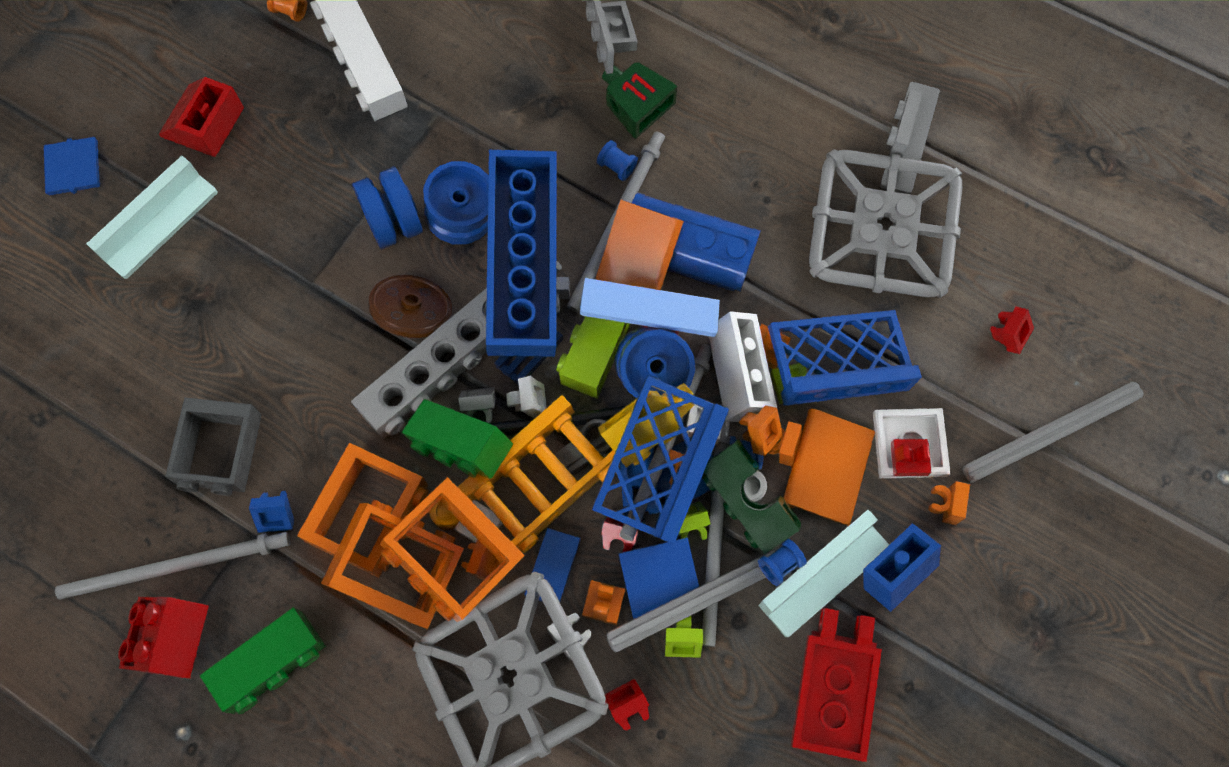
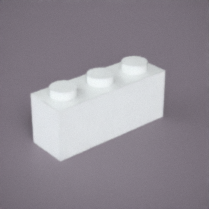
M727 313L718 320L717 334L715 337L709 336L722 405L729 409L725 420L727 422H739L748 412L758 414L765 405L777 408L757 314Z

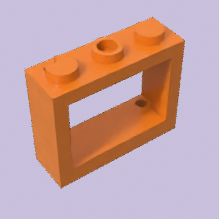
M349 443L297 536L306 543L333 556L335 555L340 544L325 538V535L364 465L407 484L391 513L401 519L426 498L429 492L427 489L428 484L422 476ZM386 527L383 528L368 558L353 551L348 563L379 578L382 571L386 572L390 565L381 554L384 548L380 543L392 530Z
M448 477L389 532L380 543L384 548L381 552L382 556L395 568L401 565L411 575L407 580L413 588L422 595L427 592L436 601L433 606L437 612L447 621L453 618L456 622L463 620L525 556ZM439 502L500 562L460 604L398 543Z
M373 500L371 504L359 503L321 584L428 630L436 612L433 606L436 601L427 592L420 595L416 606L413 607L342 575L368 519L390 530H393L403 520L391 514L392 507L377 500ZM419 521L409 530L405 537L440 552L430 575L446 590L464 548L454 544L456 538L448 533L436 530L435 534L424 530L425 523Z

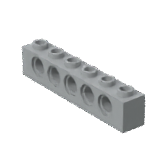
M487 288L351 400L357 411L382 439H385L388 435L393 436L405 426V421L416 412L424 399L431 401L440 391H447L456 383L457 377L466 369L471 370L480 363L482 355L487 352ZM471 332L480 333L479 337L473 341L465 340L466 335ZM446 353L455 354L454 358L449 362L439 361L441 356ZM421 374L429 375L425 383L414 384L417 376ZM403 396L400 404L388 406L392 397Z

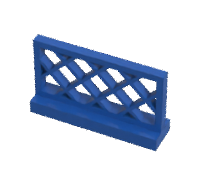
M895 310L774 322L768 326L784 387L781 392L784 406L909 391L922 378L919 366H912ZM875 322H888L891 332L888 339L871 328ZM844 325H853L863 332L857 342L841 332ZM821 328L832 335L826 346L809 335L812 329ZM790 331L801 339L795 349L782 341L780 332ZM866 335L882 345L877 355L860 345ZM835 338L852 349L846 359L829 348ZM803 342L821 352L815 362L797 352ZM886 348L898 356L900 365L892 366L880 358ZM855 352L872 362L868 369H860L849 362ZM824 355L841 366L837 372L828 373L818 366ZM792 358L809 369L805 376L791 377L788 364Z
M647 376L591 510L675 544L729 409L717 403H710ZM651 386L665 392L670 404L669 407L651 413L646 401ZM672 395L683 401L675 404ZM692 403L703 408L697 423L684 427L677 407ZM644 407L647 416L638 419L640 412ZM672 410L680 430L661 437L653 417ZM649 419L656 439L637 446L632 434L635 424ZM695 428L691 438L689 439L686 431ZM682 434L687 446L683 456L670 460L663 441ZM630 440L633 449L624 452ZM658 443L666 463L647 470L640 450ZM635 453L642 473L623 480L618 467L620 460L627 455ZM681 461L676 473L673 464ZM668 467L673 478L670 489L657 494L649 474ZM616 473L619 482L610 486ZM645 476L652 496L633 504L625 484ZM621 486L629 506L617 511L603 507L602 504L607 492ZM667 495L662 507L659 498ZM653 500L660 513L654 528L641 523L635 509ZM631 510L634 519L624 516L622 513Z

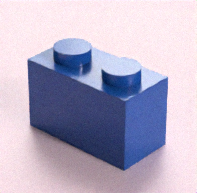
M912 523L863 569L864 590L891 612L939 566L941 545Z

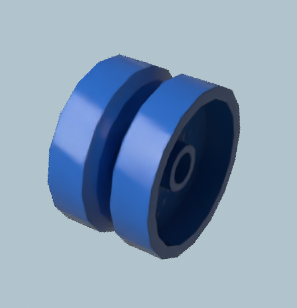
M451 161L438 166L428 175L423 187L425 221L430 231L440 240L453 245L469 244L481 239L488 232L489 175L479 166L465 161Z
M395 166L379 172L378 180L383 191L382 194L379 189L377 190L374 187L372 180L367 177L352 183L366 220L381 250L395 245L397 242V235L393 227L395 226L394 222H396L400 232L407 239L423 233L415 202Z
M641 326L628 333L619 344L615 356L616 373L626 390L635 398H638L647 376L673 387L684 383L689 388L695 374L694 355L688 343L676 333L667 329ZM660 360V367L655 371H651V362ZM652 386L650 388V391H657L660 395L665 393Z

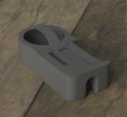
M593 419L587 422L579 431L587 437L588 432L592 428L601 426L606 421ZM601 435L590 443L594 447H597L600 444H602L605 441V439ZM571 442L554 454L573 476L590 464ZM607 444L602 448H596V450L601 455H605L612 448Z

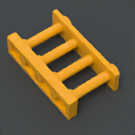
M563 395L510 440L513 446L492 479L477 474L475 478L469 476L457 486L472 502L476 499L485 502L515 537L511 542L523 553L530 550L539 541L537 535L595 483L599 480L603 482L615 454L612 450L604 458L571 422L573 419L571 415L575 411ZM554 430L557 432L562 431L593 466L579 481L545 445L547 442L545 438ZM528 453L531 455L536 454L567 489L553 504L545 498L519 468L521 465L519 461ZM502 476L505 478L509 477L541 513L526 528L493 491L495 488L493 484Z

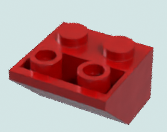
M203 77L187 86L159 135L164 139L216 157L243 111L244 106L232 86Z
M138 597L137 602L134 603L129 613L128 621L131 625L127 639L122 642L119 649V669L190 679L209 605L171 597Z

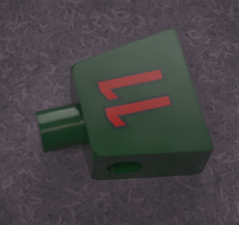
M639 62L633 63L624 72L613 64V73L606 74V71H604L602 74V79L608 84L606 88L607 106L635 139L676 104L677 85Z

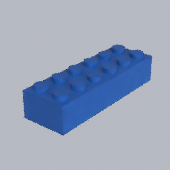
M489 150L487 356L555 357L557 151Z

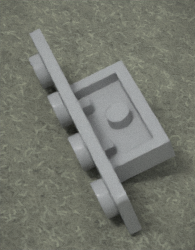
M582 0V2L586 1L587 21H592L593 42H598V62L604 63L606 74L613 73L614 53L637 51V38L626 1L601 3L600 0Z
M910 82L905 100H899L894 118L899 120L897 127L892 126L886 144L891 146L889 156L895 153L900 154V158L921 161L940 93L938 88ZM885 169L880 184L882 189H885L888 169ZM898 170L895 192L911 194L917 173Z

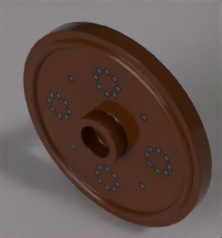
M396 275L388 277L377 283L369 296L368 307L374 321L388 332L402 337H428L449 320L452 314V303L448 294L436 283L419 276Z

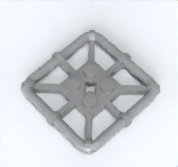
M835 149L827 153L821 172L817 206H814L812 211V217L815 220L809 254L810 274L813 278L818 277L830 283L872 289L873 293L888 291L920 297L937 296L939 298L946 295L952 280L956 239H959L961 234L958 222L963 189L960 177L962 172L957 167L953 169L945 164L900 158V154L892 153L891 156L852 150L837 151ZM845 163L888 169L885 191L864 188ZM898 170L943 177L919 195L895 192ZM834 172L840 176L856 196L854 213L830 208ZM949 186L945 226L920 223L922 204ZM883 217H887L893 222L894 226H890L885 231L882 224L877 223V219L881 220ZM827 221L852 225L850 242L825 260H822ZM918 235L943 239L939 277L935 276L916 252ZM853 252L876 255L873 276L832 270L830 268ZM886 257L907 260L926 284L884 278Z
M534 571L531 575L519 577L482 599L463 620L456 622L453 618L450 621L446 620L426 632L419 641L414 643L413 651L416 652L415 657L418 668L437 708L435 715L439 722L443 721L463 767H519L537 756L540 758L547 756L551 753V748L592 726L602 715L607 713L609 705L605 703L606 698L603 688L580 644L583 639L578 631L574 632L553 588L541 573ZM527 590L517 629L499 639L487 613ZM539 597H541L561 637L559 642L542 652H539L530 633ZM473 621L477 623L487 644L486 647L469 657L434 645ZM567 650L590 697L557 687L545 662ZM430 656L462 666L474 691L451 703ZM506 667L508 670L515 669L517 672V676L513 678L515 685L512 687L502 681L503 670ZM553 697L583 707L586 711L544 734L532 707ZM477 701L480 702L489 722L478 761L456 715ZM520 715L531 737V742L491 764L502 725Z

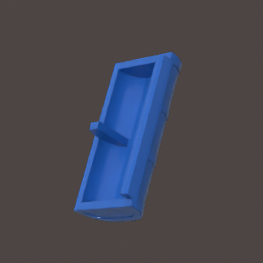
M637 192L632 201L633 204L684 221L667 271L727 290L741 292L761 230L742 226L716 216L713 217Z

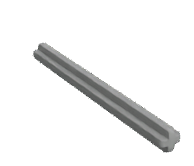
M1130 382L966 464L962 471L967 480L974 483L1139 400L1144 395L1143 390L1138 383Z
M780 546V547H778V548H776V549H774V550H772V551H770V552H768V553H766V554H764V555H762V556L768 557V556H770L772 553H774L776 550H778L779 548H781L782 546ZM762 556L609 631L606 634L609 646L614 652H619L765 579L766 576L758 565V559Z

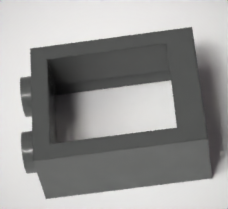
M184 397L165 477L177 484V489L187 492H198V488H209L211 493L223 496H231L232 491L245 492L262 414L252 404ZM202 421L242 425L230 478L189 474Z

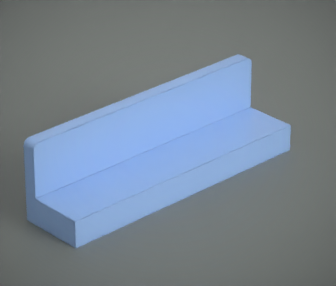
M585 278L580 302V314L587 317L715 337L718 331L720 300Z

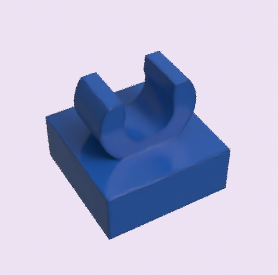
M281 491L280 496L269 497L268 493H263L260 498L251 499L249 510L258 533L293 530L295 519L286 491Z

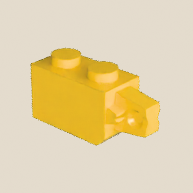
M684 383L675 387L694 395ZM649 391L646 401L651 413L670 406L665 393L660 395L657 391ZM672 395L675 404L683 401ZM638 398L598 427L600 434L614 452L618 447ZM687 403L677 407L680 417L682 418L694 404ZM644 407L642 408L638 419L647 416ZM672 410L653 417L661 437L675 432L679 428ZM649 419L635 424L632 434L637 446L656 439ZM674 437L664 440V444L671 441ZM630 440L624 452L633 449ZM657 444L640 450L643 461L651 454L649 450ZM635 453L621 458L625 467L632 463L634 465L639 464Z

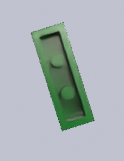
M426 399L422 401L402 431L412 442L410 448L424 457L432 454L437 461L447 467H451L454 463L462 472L473 478L479 474L492 479L513 446V443L496 426Z
M293 607L199 676L222 712L243 714L258 703L257 697L266 690L274 691L289 680L288 674L297 667L305 668L316 661L320 656L318 652L326 647V645L305 614Z

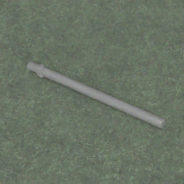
M654 132L648 145L643 146L641 150L642 157L620 200L632 203L653 161H657L660 156L659 149L665 139L662 133ZM619 203L567 304V308L573 312H579L585 278L595 279Z
M702 344L697 357L694 358L695 374L689 387L694 395L703 375H706L710 369L708 362L712 351L711 346L708 344ZM686 414L681 418L682 422L684 421ZM677 436L674 437L668 443L664 444L668 454L670 452V449H672ZM659 444L648 470L666 463ZM663 469L649 474L654 488ZM645 477L633 504L652 496ZM648 503L635 508L640 521ZM630 510L627 517L634 519L633 514ZM624 524L620 536L625 540L633 541L637 529Z
M726 420L722 426L720 439L714 446V456L729 446L730 422ZM717 490L715 492L711 491V525H709L705 584L720 577L724 518L722 503L725 500ZM718 602L703 609L702 629L703 646L715 647Z
M288 532L271 536L264 533L258 535L257 539L59 585L55 588V594L57 599L61 600L251 554L260 553L261 555H267L271 553L272 549L289 546L290 536Z

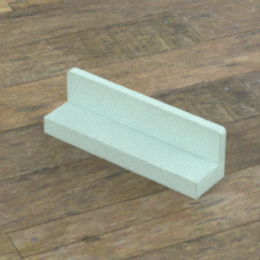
M181 155L86 244L118 274L127 279L217 194V190L198 174L191 162Z
M869 510L864 512L813 556L805 566L799 568L758 605L785 637H790L863 573V569L889 546L886 540L872 526L878 519Z

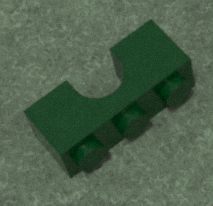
M738 438L708 460L702 479L711 491L715 492L717 490L723 497L725 502L722 504L728 515L733 520L739 519L746 529L744 535L751 546L755 549L760 547L762 552L766 554L798 532L802 523L781 495L766 504L755 503L748 498L744 490V483L748 477L758 470L759 465Z

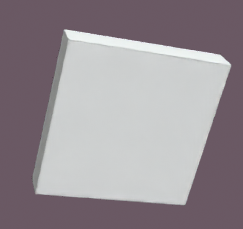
M943 408L875 410L873 412L879 478L948 477L950 475ZM893 439H928L932 473L929 476H893L891 442Z

